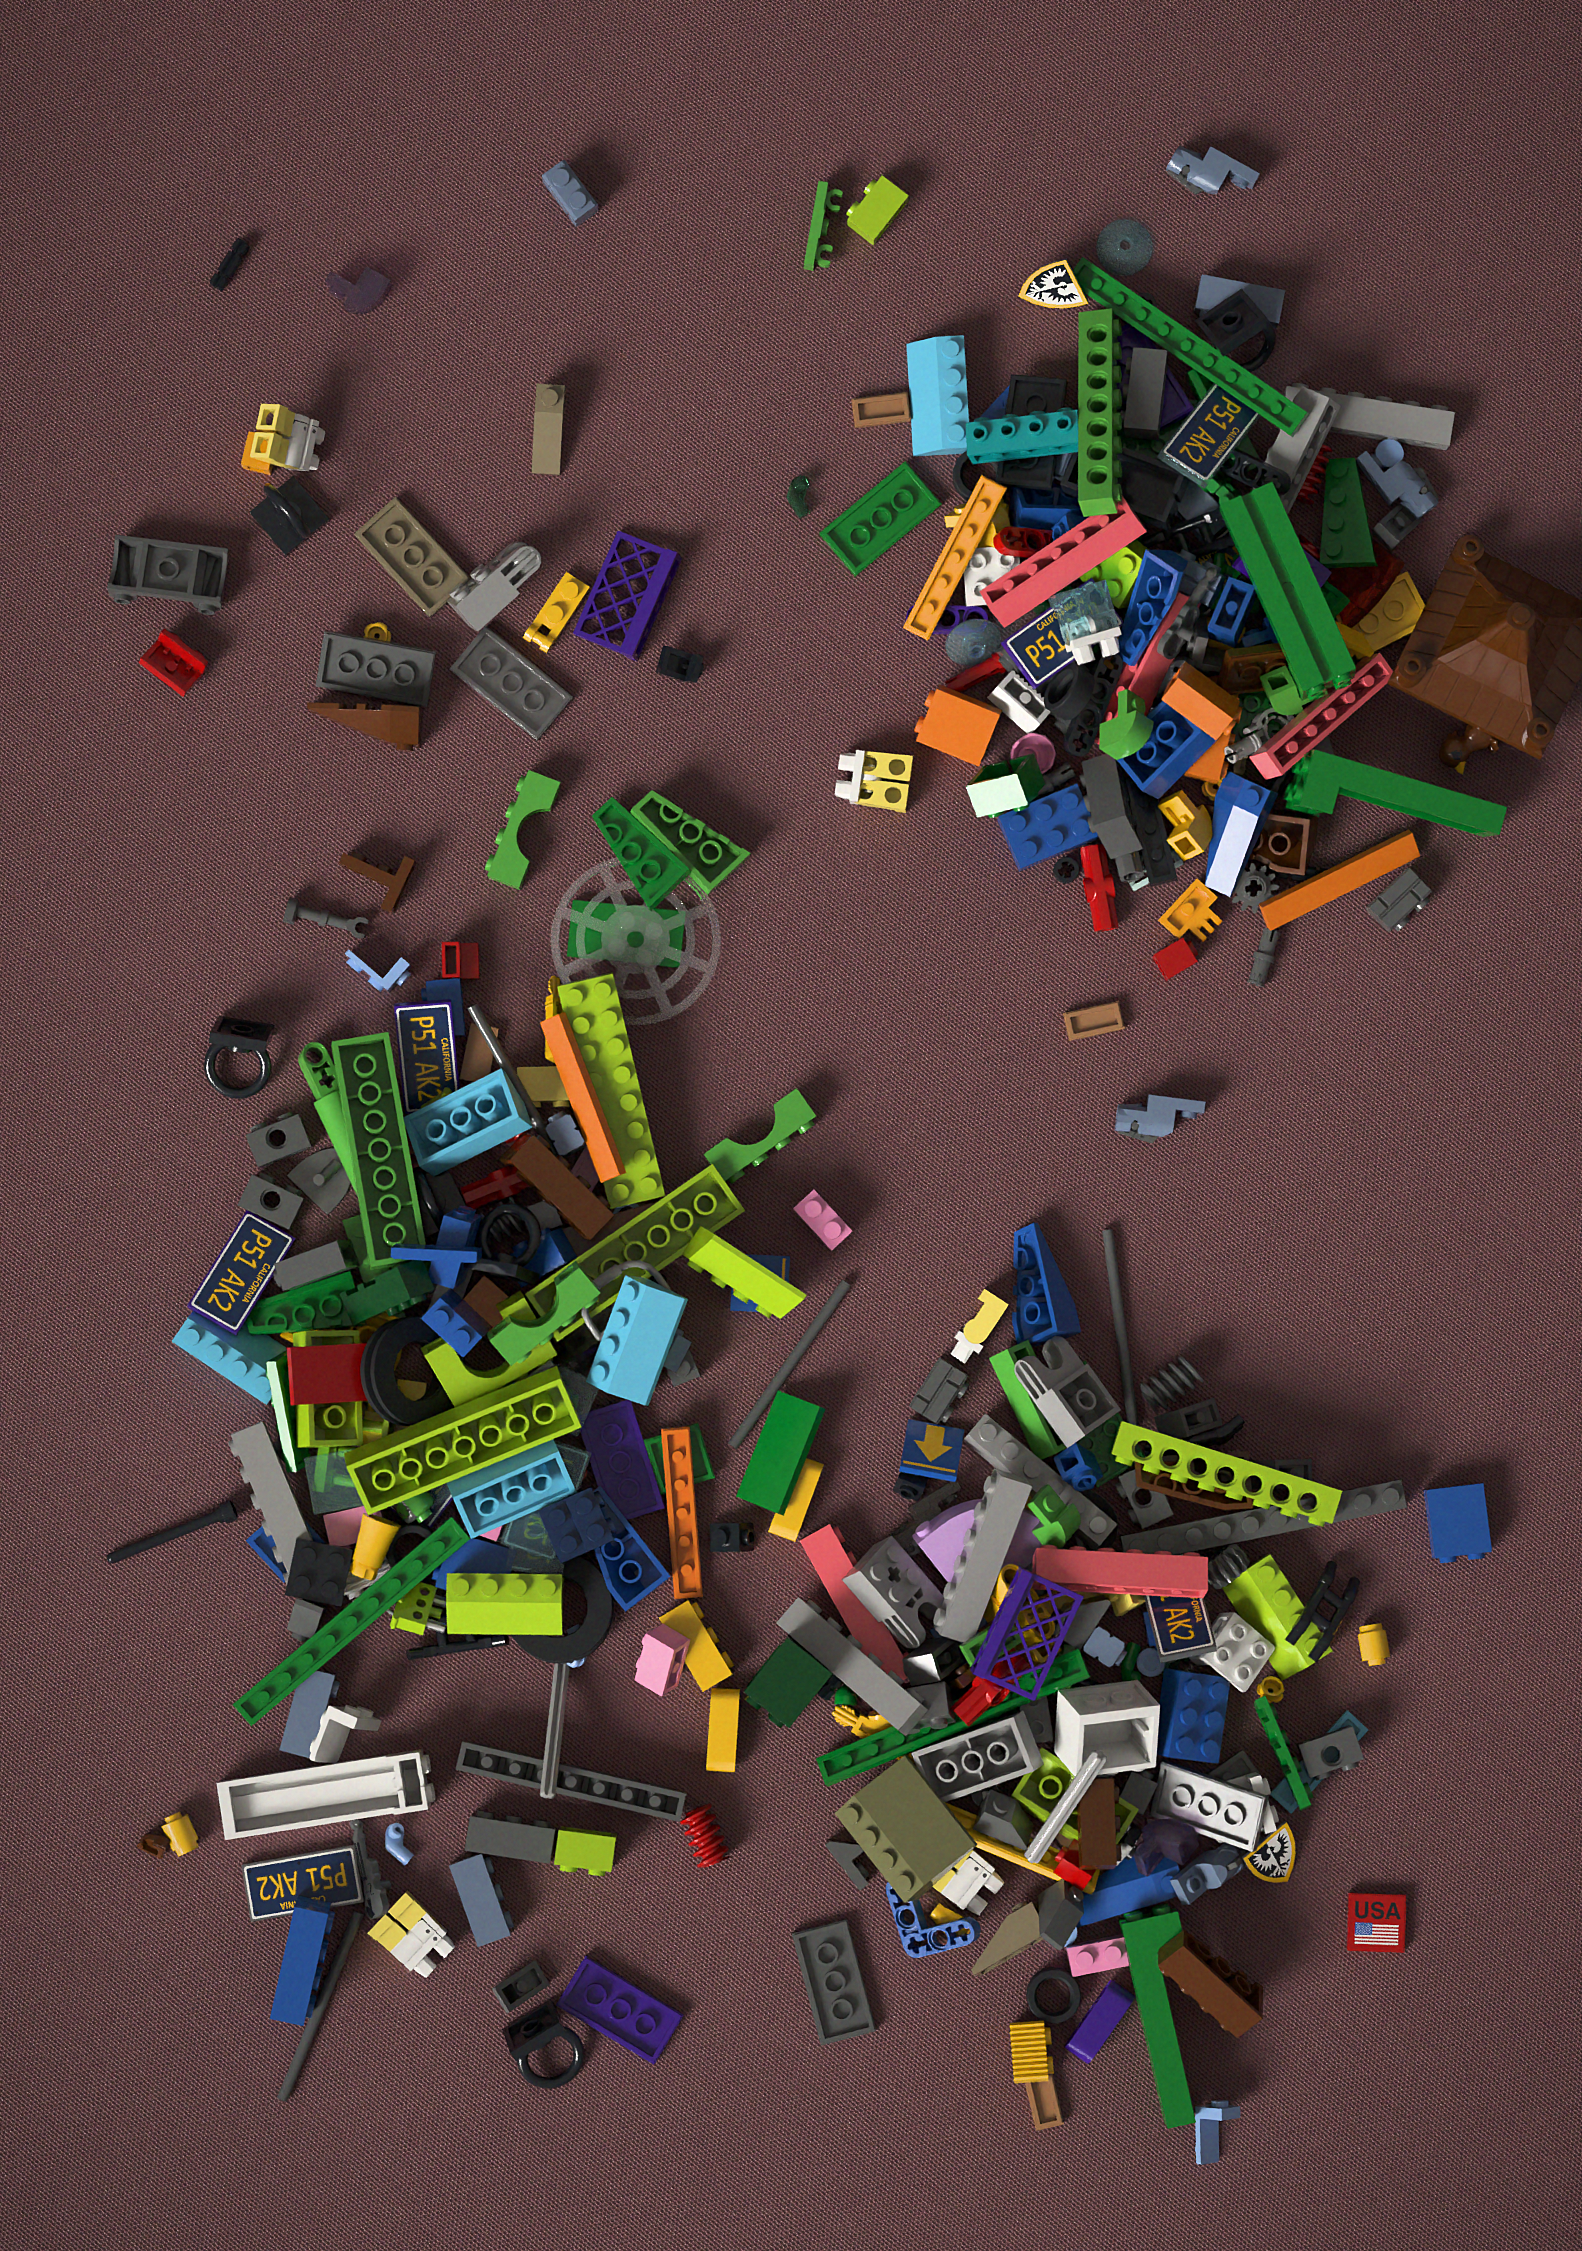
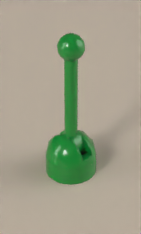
M843 1682V1685L835 1692L834 1705H857V1694Z

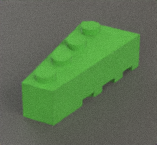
M653 790L630 811L633 817L690 869L691 873L687 877L706 897L748 860L751 854L744 848L741 849L730 842V839L722 834L719 835L705 826L706 824L697 818L695 819L683 812V809Z

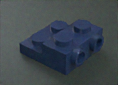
M591 1487L537 1511L560 1564L613 1541L612 1535L617 1533L611 1518L605 1519L600 1509L605 1507L600 1492H593Z

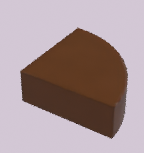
M146 1834L141 1837L136 1847L162 1859L170 1839L159 1835Z

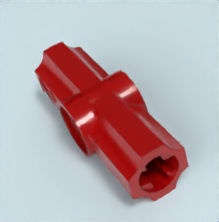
M1103 844L1080 848V855L1085 876L1083 878L1086 901L1090 905L1094 932L1118 929V918L1114 904L1115 888L1112 874H1109L1105 847Z
M511 1165L488 1174L486 1178L460 1188L467 1206L476 1209L492 1201H501L509 1196H515L521 1193V1190L531 1186L516 1176L518 1169Z
M1012 1648V1649L1008 1652V1654H1009V1653H1012V1652H1014V1651H1016V1650H1015L1014 1648ZM1021 1655L1010 1658L1015 1673L1031 1667ZM1007 1660L996 1663L991 1674L998 1678L1010 1675L1011 1671ZM976 1676L972 1682V1687L951 1709L965 1724L970 1726L990 1706L1000 1704L1007 1697L1010 1690L985 1678L982 1679ZM1010 1679L1007 1681L1011 1684L1015 1683L1014 1679Z

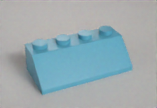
M964 335L932 337L906 344L913 457L963 454L967 451L966 423L969 422Z
M502 1068L403 1117L419 1167L432 1176H436L533 1127L523 1100Z
M625 1275L586 1382L609 1394L648 1406L688 1299L647 1278Z
M193 1311L172 1342L264 1404L270 1405L272 1393L269 1380L266 1377V1362L283 1353L287 1348L267 1334L251 1336L246 1322L236 1336Z
M554 1439L447 1483L471 1539L577 1493Z

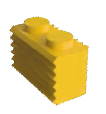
M1044 2021L1010 2023L1014 2083L1049 2081L1048 2074H1054L1053 2056H1047L1046 2045H1052L1050 2027L1045 2028Z

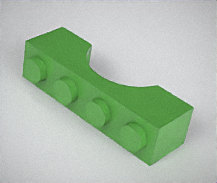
M528 770L526 776L521 775L516 787V791L520 792L516 803L510 802L505 817L509 818L506 829L500 828L495 841L499 847L495 855L490 854L485 866V870L489 871L487 875L489 879L521 890L530 867V862L521 853L518 846L520 828L532 815L552 811L561 788L559 781Z
M797 1088L773 1105L775 1123L772 1131L764 1140L756 1144L742 1145L726 1138L704 1153L710 1165H714L725 1182L728 1180L731 1184L745 1175L743 1169L753 1164L754 1167H757L769 1158L766 1155L768 1151L774 1147L778 1151L792 1142L789 1138L797 1131L803 1134L815 1125L812 1120L816 1118V1115Z
M577 1261L573 1262L554 1278L556 1298L553 1306L545 1315L534 1320H520L508 1315L487 1333L489 1341L511 1366L516 1362L521 1363L526 1360L531 1354L530 1350L538 1344L543 1345L553 1337V1332L561 1325L563 1327L569 1325L575 1319V1314L583 1307L585 1309L591 1307L598 1300V1295L601 1293L598 1286Z

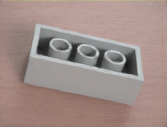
M1024 1711L954 1734L911 1753L918 1770L944 1802L1033 1772L1044 1765ZM1000 1746L1004 1747L1006 1751L1002 1752ZM975 1755L980 1758L979 1761L975 1759ZM949 1764L953 1765L955 1769L951 1770Z

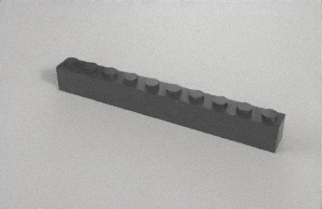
M1397 1479L1343 1490L1333 1523L1407 1508L1402 1480ZM1313 1496L1300 1499V1504L1304 1509H1311L1316 1504V1498ZM1270 1505L1269 1510L1259 1507L1121 1535L1119 1540L1122 1553H1126L1127 1550L1137 1549L1142 1550L1143 1554L1169 1551L1172 1555L1318 1525L1309 1523V1516L1298 1513L1296 1519L1280 1514L1282 1508Z

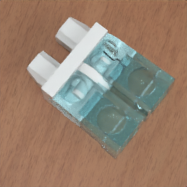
M1106 580L1055 594L1048 599L1051 609H1054L1059 622L1061 634L1066 643L1067 653L1073 652L1078 665L1095 660L1091 645L1099 643L1103 658L1120 652L1117 637L1122 634L1118 626Z

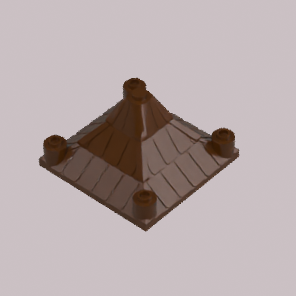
M1465 535L1458 538L1387 684L1540 760L1554 737L1555 728L1582 674V600L1484 552V544L1477 536Z

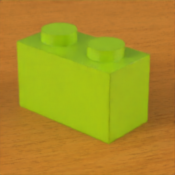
M883 175L878 181L873 179L864 190L866 194L861 203L854 202L846 214L849 216L847 226L873 246L905 207L909 199V195Z

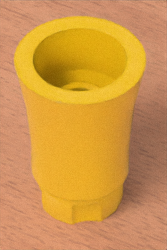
M363 1513L358 1539L351 1557L353 1561L349 1572L358 1577L374 1581L378 1570L383 1565L389 1547L401 1526L386 1518Z

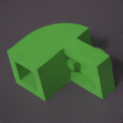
M1286 665L1259 676L1262 687L1277 713L1281 715H1296L1303 711L1302 705L1310 702L1308 698L1303 701L1301 700Z
M1128 689L1118 692V717L1100 724V750L1119 760L1136 753L1145 745L1153 729V721L1144 716L1146 710L1145 700Z
M1049 1484L1042 1486L1027 1503V1506L1040 1520L1032 1530V1533L1042 1545H1054L1060 1549L1080 1527L1081 1517L1074 1503L1066 1506Z

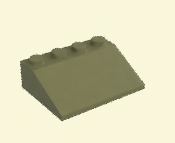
M907 1755L903 1756L853 1795L835 1812V1815L904 1903L922 1897L978 1845Z

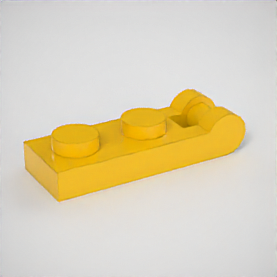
M566 572L533 623L525 632L523 638L528 642L534 641L540 645L539 649L548 653L590 590V587ZM542 625L551 630L547 636L539 632Z

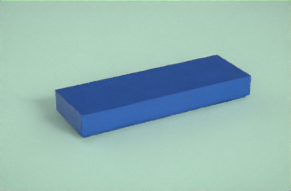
M396 1243L391 1247V1258L476 1263L482 1258V1248Z

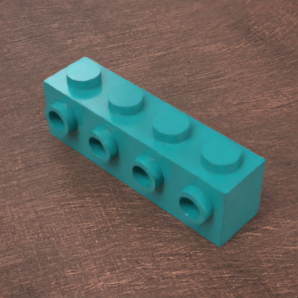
M1061 408L1053 413L1034 411L1028 416L1019 417L1015 414H1007L1002 416V419L994 420L982 417L974 419V422L966 423L967 456L973 464L1078 452V410L1073 408Z

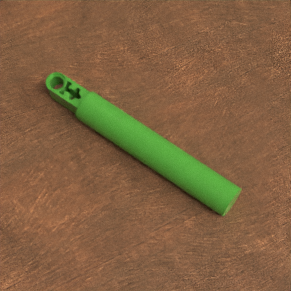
M311 1042L300 1052L298 1063L316 1099L314 1106L357 1195L335 1066L325 1046L319 1042ZM309 1051L317 1053L320 1059L319 1063L308 1061L306 1053ZM323 1079L324 1081L329 1080L331 1084L327 1087L326 1085L321 1086L319 1082ZM423 1261L429 1273L431 1261Z

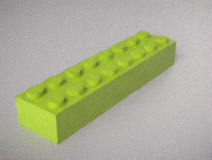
M613 972L557 985L562 1010L567 1015L626 1170L625 1174L603 1182L607 1200L611 1205L610 1209L665 1196Z
M711 1164L523 1296L536 1316L540 1318L551 1309L555 1302L556 1285L554 1278L573 1262L577 1261L592 1280L613 1265H619L631 1260L651 1264L657 1271H660L682 1255L700 1226L714 1233L745 1210L714 1165ZM639 1267L623 1270L622 1274L600 1289L601 1293L598 1295V1300L588 1308L590 1317H594L616 1301L625 1275L647 1279L652 1275L647 1270ZM581 1310L575 1314V1319L565 1327L561 1325L553 1332L552 1339L555 1343L585 1323Z
M555 1366L344 1453L347 1470L365 1510L370 1515L577 1430L582 1426L560 1371Z

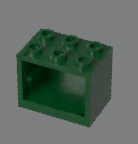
M786 1635L744 1688V1693L747 1694L745 1700L757 1710L761 1707L769 1712L768 1719L779 1728H782L783 1725L790 1728L830 1678L832 1672L810 1652Z

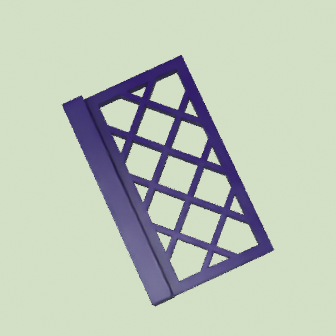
M617 531L573 634L625 655L627 658L637 662L682 560L680 555L670 549H663ZM623 539L632 543L636 553L621 559L617 550ZM637 545L645 549L639 551ZM652 551L660 554L657 565L646 569L641 556ZM616 556L617 561L612 562L614 557ZM638 557L643 571L628 577L623 563ZM620 566L624 579L609 584L606 577L609 569ZM645 575L648 586L645 591L635 595L630 581ZM627 584L631 597L616 602L612 589ZM608 591L613 604L598 610L595 603L597 596ZM642 598L640 604H638L637 599ZM634 601L637 609L634 617L623 620L619 607ZM615 609L620 622L605 628L600 615ZM597 617L602 630L594 634L583 632L586 621ZM631 623L629 629L627 630L626 625ZM622 627L626 636L620 647L611 643L607 633ZM604 635L606 641L598 637Z
M1019 1565L970 1671L982 1679L985 1678L1035 1701L1084 1596ZM1034 1581L1045 1585L1049 1596L1033 1601L1029 1591ZM1050 1588L1059 1592L1052 1594ZM1067 1595L1075 1599L1070 1610L1062 1613L1058 1612L1054 1598ZM1026 1597H1028L1029 1603L1023 1605ZM1050 1600L1055 1615L1039 1620L1035 1605ZM1031 1607L1036 1622L1020 1628L1017 1619L1019 1612ZM1067 1616L1062 1624L1061 1617ZM1057 1619L1060 1626L1058 1636L1046 1640L1041 1625ZM1014 1623H1015L1017 1629L1011 1631V1629H1012V1627H1013V1625H1014ZM1038 1626L1043 1641L1027 1647L1022 1632ZM1019 1633L1024 1648L1008 1654L1005 1646L1007 1638ZM1054 1642V1644H1053V1646H1052V1648H1051V1650H1050L1048 1644ZM1045 1645L1048 1653L1046 1661L1034 1666L1029 1651ZM1003 1649L1005 1655L999 1657L1000 1652ZM1026 1652L1031 1667L1015 1673L1010 1658ZM1007 1660L1011 1671L1010 1675L998 1678L991 1674L995 1663ZM1042 1668L1038 1676L1036 1670ZM1033 1672L1036 1682L1031 1692L1020 1688L1017 1680L1018 1676ZM1010 1679H1014L1015 1685L1007 1681Z

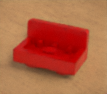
M163 629L156 642L140 658L139 664L184 697L203 677L208 661L199 651L193 650L183 643L177 634Z

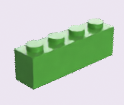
M1026 1340L989 1359L1033 1454L1042 1460L1067 1447L1015 1375L1014 1368L1017 1361L1025 1356L1036 1357L1029 1340Z

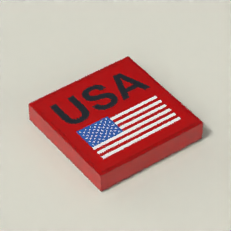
M1348 1892L1346 1950L1405 1953L1406 1895Z

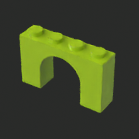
M521 1291L496 1304L503 1319L508 1315L520 1320L537 1319ZM441 1337L421 1348L454 1407L497 1391L511 1381H521L528 1375L530 1370L537 1366L538 1368L550 1359L553 1361V1357L557 1355L552 1344L548 1341L543 1345L538 1344L530 1350V1356L521 1363L516 1362L511 1366L506 1360L495 1369L479 1371L465 1365L457 1352Z

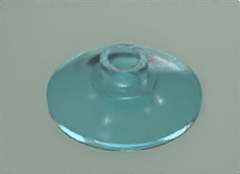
M1122 219L1108 224L1101 231L1097 240L1096 251L1100 263L1108 271L1116 275L1128 276L1138 273L1148 264L1152 255L1153 244L1150 234L1141 224L1132 220ZM1122 241L1130 243L1128 250H1123L1120 247Z
M971 619L962 622L952 629L946 638L945 649L949 658L955 663L975 665L990 658L991 654L998 650L1001 635L994 623L985 619Z

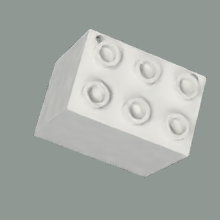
M1138 1680L1058 1690L1054 1752L1074 1776L1077 1775L1093 1750H1100L1107 1757V1761L1097 1775H1115L1118 1772L1130 1770L1139 1772L1145 1770V1768L1156 1767L1160 1704Z

